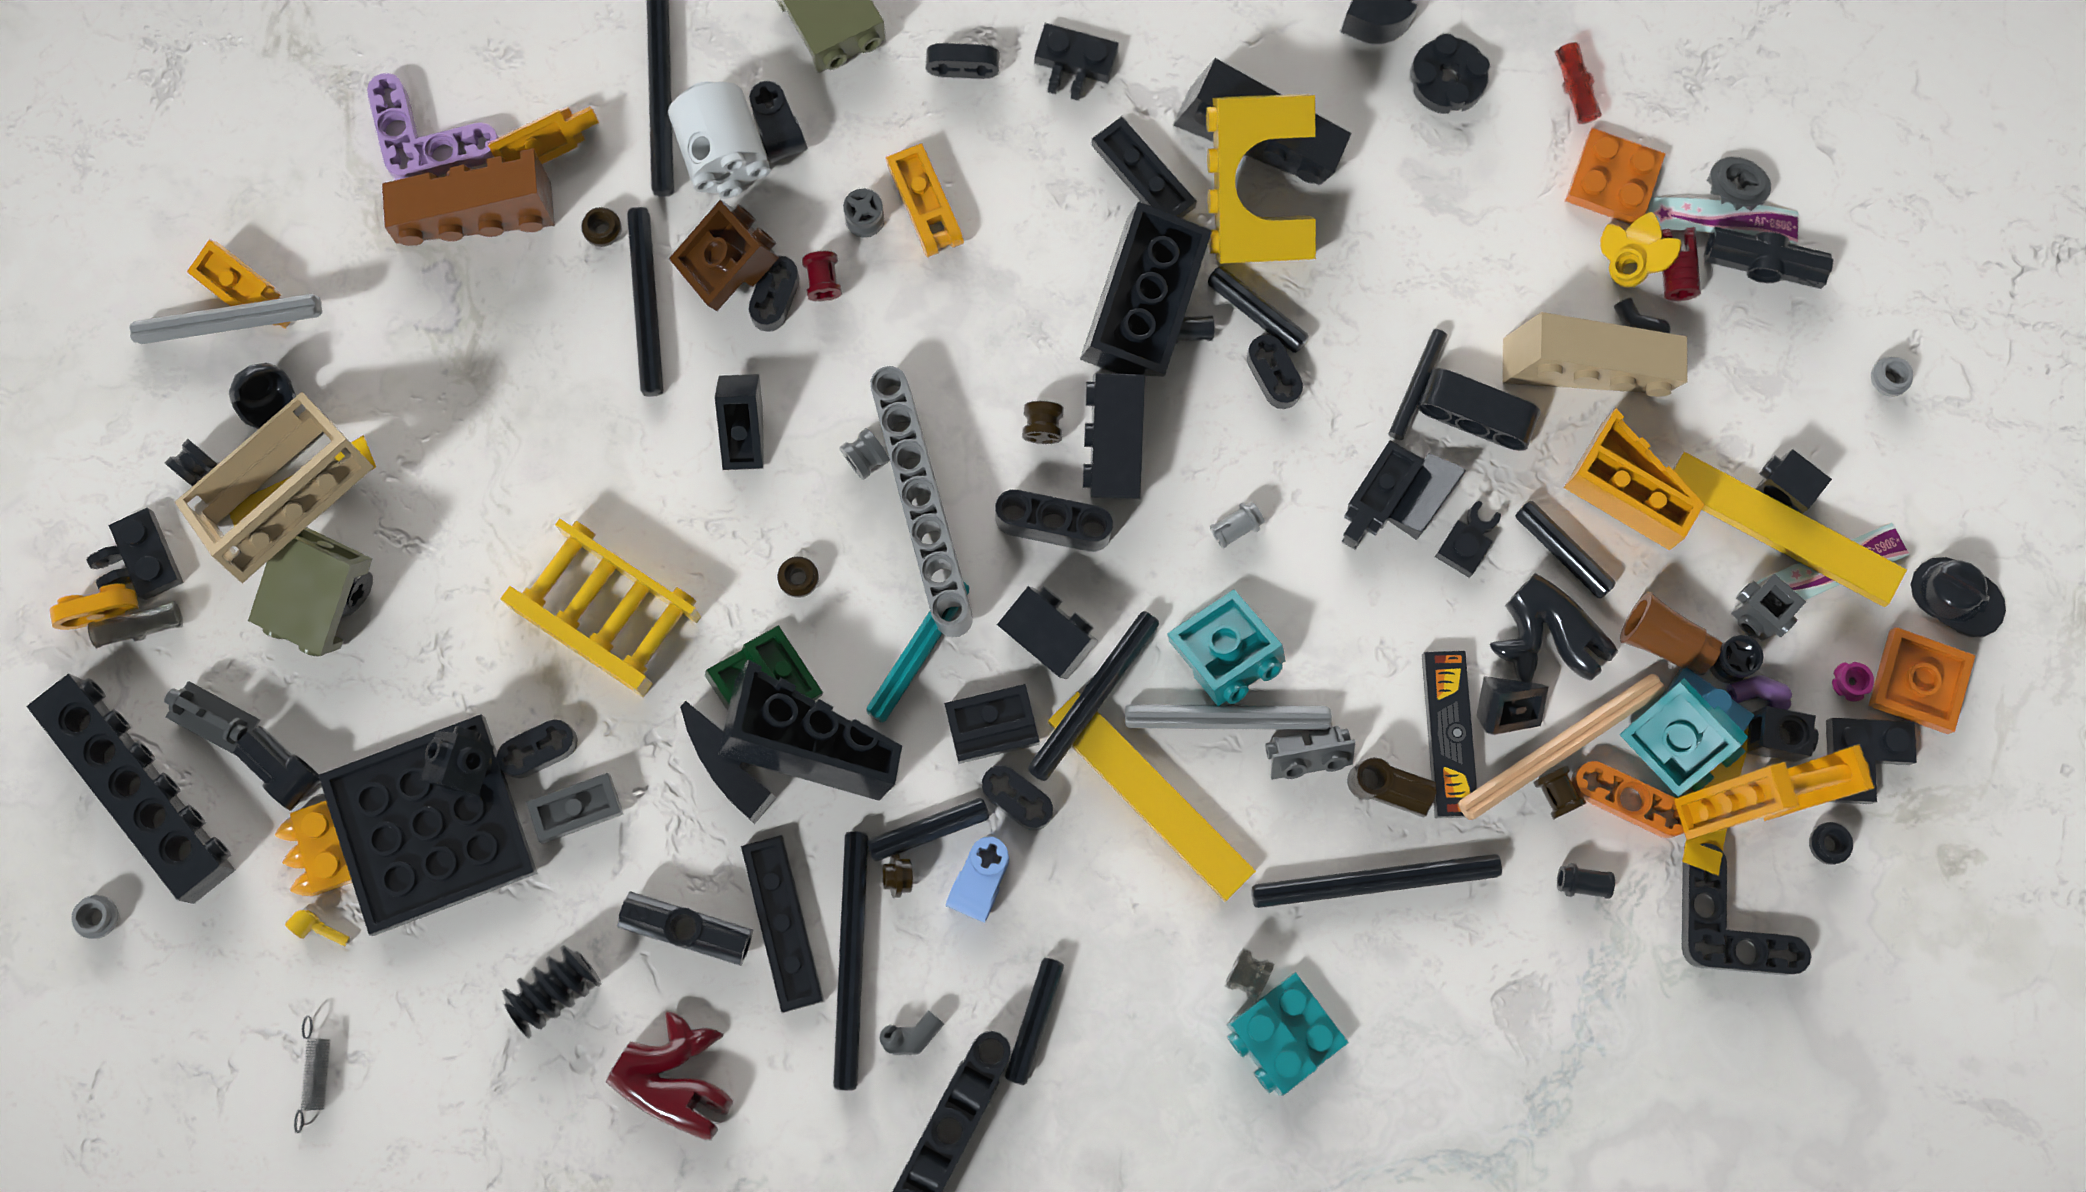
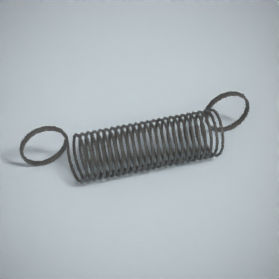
M305 1016L302 1023L303 1038L315 1041H306L314 1044H306L312 1047H306L310 1050H305L309 1051L305 1053L309 1054L305 1056L309 1057L305 1060L310 1061H305L304 1063L310 1064H305L304 1066L310 1067H305L304 1069L310 1070H304L303 1072L310 1073H304L303 1075L310 1076H304L303 1078L310 1079H303V1081L309 1082H303L302 1084L309 1085H303L302 1087L309 1088L302 1089L308 1091H302V1093H307L301 1095L307 1096L301 1098L306 1099L301 1101L305 1102L301 1103V1105L305 1106H301L300 1108L304 1109H298L295 1115L294 1130L296 1133H300L303 1127L304 1116L302 1111L325 1109L313 1108L325 1106L313 1104H325V1102H314L325 1101V1099L314 1098L326 1097L315 1096L326 1095V1093L315 1092H326V1090H316L326 1089V1087L316 1086H326L327 1084L316 1083H327V1081H317L327 1080V1078H317L327 1077V1075L317 1074H328V1072L317 1071H328V1069L317 1068H328V1066H318L328 1065V1063H318L329 1062L328 1060L318 1059H329V1057L318 1056H329V1054L318 1053H329V1051L319 1050H330L329 1048H321L330 1047L329 1045H323L330 1044V1042H326L330 1041V1039L310 1038L313 1027L311 1016ZM307 1018H309V1034L305 1037V1023ZM300 1113L301 1123L299 1130H297V1119Z

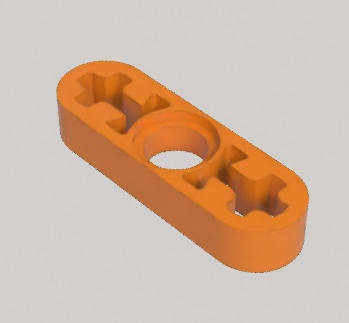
M1598 761L1587 762L1573 772L1571 782L1578 796L1584 798L1585 801L1663 838H1672L1684 833L1674 802L1675 797ZM1595 772L1598 774L1596 781L1607 787L1613 785L1614 781H1617L1618 784L1611 793L1602 787H1597L1590 791L1587 789L1588 781L1583 779V775L1587 776ZM1625 788L1634 789L1641 796V806L1637 811H1629L1621 804L1620 795ZM1610 793L1609 800H1606L1605 797ZM1650 808L1659 812L1673 809V818L1678 820V824L1667 828L1664 826L1666 819L1663 816L1652 813L1646 819L1644 815Z

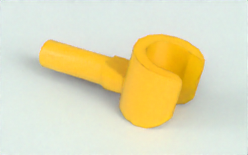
M310 910L296 911L285 923V926L301 939H304L313 929L317 934L344 947L350 940L349 936L325 925Z

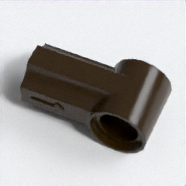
M1373 757L1362 761L1350 770L1347 778L1349 790L1359 799H1372L1420 817L1427 816L1436 795L1437 782L1392 767L1381 758ZM1365 768L1371 769L1377 774L1379 782L1376 789H1370L1364 784L1362 774Z

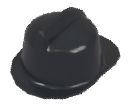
M1948 557L1932 558L1923 562L1913 573L1910 584L1912 597L1919 608L1957 632L1969 637H1985L1995 632L2003 623L2006 608L2005 600L1999 587L1984 576L1981 570L1972 563Z

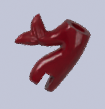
M666 1012L669 1042L664 1046H649L630 1041L610 1071L606 1083L628 1102L654 1118L693 1136L711 1141L718 1132V1127L707 1118L696 1113L694 1109L698 1103H701L717 1113L728 1115L733 1104L731 1097L719 1087L703 1080L663 1078L659 1074L677 1068L690 1057L702 1053L721 1039L723 1033L711 1028L691 1029L687 1021L674 1012Z

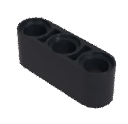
M1442 368L1431 370L1418 403L1419 411L1432 419L1516 451H1524L1528 448L1541 414L1539 407L1529 401Z
M1013 489L1003 492L995 503L996 524L1003 533L1011 536L1089 552H1097L1104 549L1111 538L1113 529L1112 517L1106 509L1099 506ZM1016 505L1024 510V515L1020 519L1010 520L1002 512L1006 507ZM1048 514H1058L1064 519L1065 523L1061 527L1050 528L1043 523V518ZM1088 522H1097L1103 526L1105 532L1099 536H1090L1084 532L1083 526Z

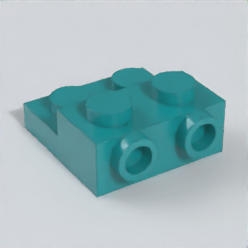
M1235 589L1167 633L1170 644L1193 671L1194 678L1217 706L1226 701L1229 704L1239 702L1248 693L1249 685L1260 678L1263 681L1275 678L1283 668L1282 663L1286 661L1283 644Z
M1685 679L1681 680L1619 734L1678 797L1688 789H1691L1693 792L1703 789L1714 779L1710 771L1720 763L1728 768L1746 752L1741 746L1748 738L1719 706L1713 709Z
M1296 972L1226 1024L1232 1032L1227 1038L1242 1058L1248 1054L1257 1065L1258 1069L1253 1072L1257 1080L1269 1094L1275 1090L1280 1096L1288 1093L1315 1072L1318 1066L1349 1043Z

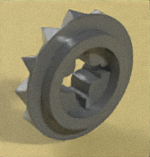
M1740 157L1720 159L1713 165L1707 179L1712 185L1710 193L1720 195L1721 204L1729 202L1733 204L1736 211L1743 206L1752 211L1758 205H1763L1771 193V182L1765 171L1754 162ZM1736 177H1738L1737 182H1739V186L1743 190L1737 189L1736 183L1733 182Z

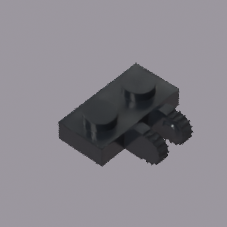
M1044 23L1034 55V64L1052 68L1047 92L1055 95L1060 89L1063 72L1076 75L1071 85L1070 99L1079 101L1086 78L1104 83L1109 82L1119 42Z
M149 508L142 509L109 524L108 526L117 546L104 547L86 559L90 569L93 570L108 567V565L123 560L126 568L115 569L96 579L98 589L110 584L127 585L132 582L138 597L147 600L184 583L155 513Z

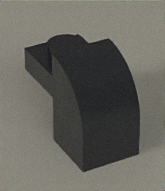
M1352 0L1340 33L1369 44L1392 42L1407 31L1418 5L1413 3V0Z

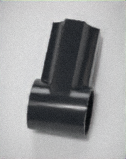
M261 726L247 732L237 742L236 749L233 751L264 782L262 787L289 811H292L320 783L319 774L299 756L292 755Z

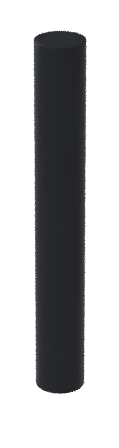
M1440 329L1432 330L1388 435L1396 440L1404 439L1431 370H1433L1447 338V333Z

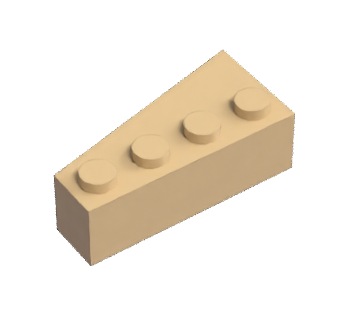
M1541 312L1503 338L1502 383L1641 392L1652 397H1663L1670 395L1672 390L1688 382L1687 336Z

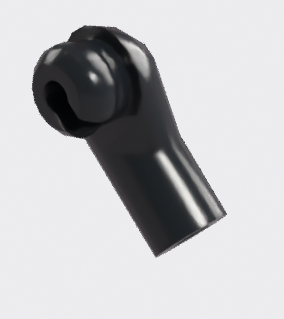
M1632 297L1626 298L1613 306L1623 326L1664 333L1671 332L1670 324L1666 320L1640 315Z

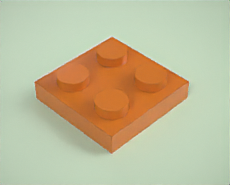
M1591 128L1587 134L1565 201L1632 224L1635 220L1646 214L1666 153Z
M1895 627L1889 630L1868 706L1945 734L1953 733L1956 730L1976 655Z

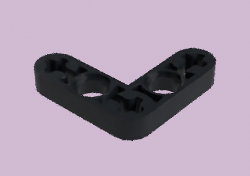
M1709 843L1700 844L1721 852L1722 859L1719 875L1708 871L1705 873V883L1713 881L1714 887L1700 886L1696 888L1695 882L1704 880V870L1683 862L1681 948L1686 961L1698 968L1774 975H1793L1805 971L1810 965L1812 956L1809 946L1801 938L1791 935L1727 930L1726 856L1716 845ZM1701 893L1711 897L1715 905L1713 914L1708 918L1700 916L1694 908L1695 898ZM1703 937H1705L1707 945H1725L1724 953L1706 954L1703 959L1702 952L1695 951V943L1702 942ZM1741 940L1750 941L1756 948V958L1750 964L1743 963L1736 955V946ZM1788 945L1790 952L1797 954V961L1790 962L1789 967L1788 961L1784 958L1768 959L1769 951L1785 950L1788 948Z

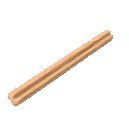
M1655 674L1646 676L1461 799L1458 803L1459 809L1468 820L1476 819L1663 694L1665 691L1664 684Z

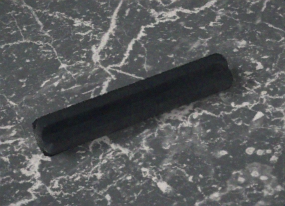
M1218 266L1210 274L1207 283L1211 288L1270 335L1279 339L1289 350L1297 353L1306 344L1309 337L1308 333L1226 268Z
M1534 501L1527 502L1518 510L1515 515L1516 519L1597 598H1603L1616 585L1615 580Z
M977 798L870 838L867 841V846L873 860L880 861L891 855H896L988 820L989 812L985 801L982 798Z
M1051 958L1042 959L1006 1070L1005 1079L1019 1085H1025L1028 1082L1064 969V965L1060 961Z

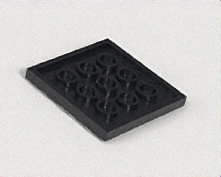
M482 714L437 730L453 733L455 726L463 727L481 733L479 741L494 746L491 755L492 766L490 772L483 780L478 796L455 792L420 780L426 764V749L434 739L436 731L318 775L369 935L376 936L538 874L505 774L499 767L496 758L497 751L486 718Z

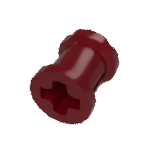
M816 251L802 257V266L807 269L809 288L807 289V296L809 300L822 302L834 300L842 295L841 285L837 284L835 265L838 263L836 253L832 251Z

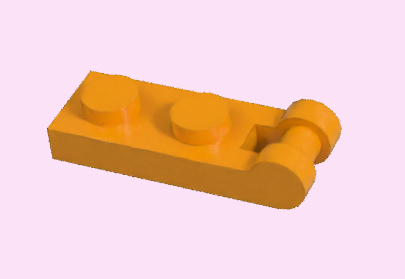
M921 143L887 156L886 164L917 232L926 257L938 254V249L951 245L954 248L964 244L959 225L923 144ZM942 222L945 230L932 234L929 226Z

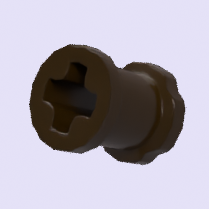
M1564 766L1533 782L1536 788L1542 789L1552 808L1550 814L1553 819L1587 804L1584 798L1578 796L1570 781L1568 766Z

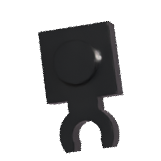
M1480 501L1474 503L1467 513L1468 525L1457 520L1435 555L1437 559L1468 578L1474 574L1493 542L1483 534L1492 531L1501 518V514L1496 512L1490 521L1484 522L1480 520L1478 510L1483 504Z

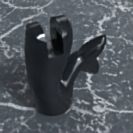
M1536 573L1520 587L1505 605L1518 627V638L1490 643V648L1497 656L1506 661L1513 662L1518 680L1532 683L1538 665V653L1543 642L1544 622L1547 623L1556 649L1564 663L1573 672L1586 680L1592 681L1602 672V669L1598 662L1583 649L1585 646L1606 661H1612L1618 653V649L1612 640L1570 596Z

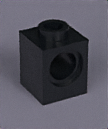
M1792 449L1782 458L1774 455L1759 472L1763 480L1755 489L1803 514L1812 506L1832 479Z
M1769 706L1751 712L1754 714V717L1749 723L1746 753L1790 762H1797L1812 756L1819 740V733L1815 728L1816 715ZM1780 726L1789 732V744L1781 739L1779 734Z

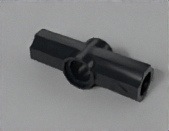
M1716 226L1710 232L1703 256L1707 263L1746 271L1748 278L1756 282L1776 283L1784 280L1822 289L1826 285L1834 261L1831 253L1789 244L1790 240L1788 237L1779 233L1761 232L1756 235H1750Z
M629 891L626 899L623 901L617 924L618 928L742 966L747 956L754 931L753 929L708 916L689 908L679 907ZM692 917L696 924L693 936L687 940H679L675 932L677 923L682 918Z

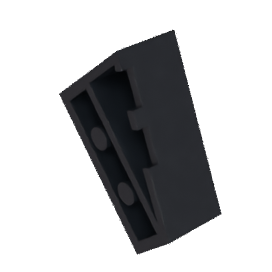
M1093 374V382L1086 381L1085 406H1092V423H1085L1084 447H1091V464H1083L1082 487L1090 488V497L1140 499L1145 375Z

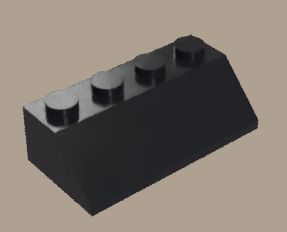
M1138 201L1126 219L1079 360L1116 374L1164 377L1212 230Z

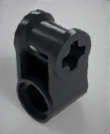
M762 81L754 85L749 95L750 105L770 163L808 150L800 125L792 114L782 88L772 81ZM771 103L773 107L767 108L765 104Z

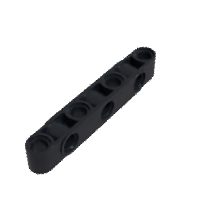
M988 1031L980 1034L975 1039L964 1061L960 1062L892 1192H943L1000 1083L998 1080L1008 1063L1011 1054L1010 1044L1001 1033ZM993 1038L998 1040L1004 1047V1055L998 1063L986 1064L980 1059L978 1050L983 1041ZM951 1117L960 1122L962 1135L957 1142L948 1144L939 1138L937 1127L941 1120Z

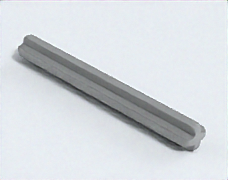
M306 294L139 320L130 324V338L135 343L147 344L316 318L323 312L322 302L319 296Z
M1127 705L1125 708V724L1128 728L1327 730L1330 728L1332 721L1331 710L1327 706Z

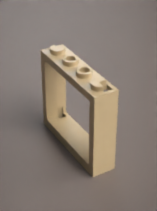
M301 392L177 499L175 504L211 556L243 584L374 467L330 419ZM303 404L306 410L297 416L293 411ZM324 432L331 442L229 532L223 535L217 524L318 435ZM339 452H342L345 457L338 462L334 457ZM198 495L202 500L194 506L195 511H193L187 503ZM232 546L237 547L239 550L236 552Z

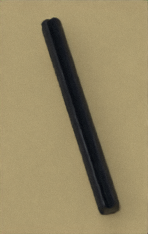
M646 0L651 189L654 196L669 197L674 193L672 124L668 115V109L671 104L669 0Z
M861 831L846 832L844 841L833 1076L834 1089L842 1091L855 1090L858 1081L868 836L865 832Z
M1491 854L1255 884L1251 889L1254 906L1261 908L1497 878L1502 875V865L1499 855Z

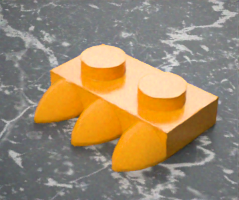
M327 801L291 812L290 817L277 829L275 836L286 841L298 842V845L294 846L287 853L282 863L292 868H305L306 872L295 880L290 891L302 896H315L351 884V877Z

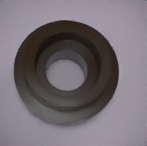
M597 207L587 212L582 220L581 230L585 239L590 244L597 247H606L618 240L622 232V224L614 211L608 208ZM602 224L609 226V229L603 233L596 232L597 227Z
M797 556L789 558L782 563L778 570L777 580L785 594L801 598L808 596L816 589L819 582V573L811 560ZM796 572H803L806 575V579L801 584H794L791 582L792 575Z
M891 855L889 864H883L882 867L884 890L890 889L893 898H900L902 893H911L913 887L911 860L901 859L900 855Z

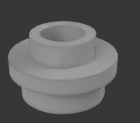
M1886 357L1878 361L1872 368L1871 381L1876 390L1881 394L1892 397L1899 396L1910 388L1913 381V370L1911 365L1902 358ZM1885 373L1893 375L1895 383L1891 382Z
M92 895L82 899L72 912V924L75 931L79 935L90 939H99L108 935L115 928L118 921V910L115 903L111 899L100 895ZM100 910L102 912V919L100 923L94 925L91 919L95 911Z

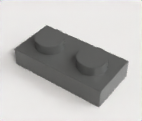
M609 773L526 802L538 841L542 844L624 815Z

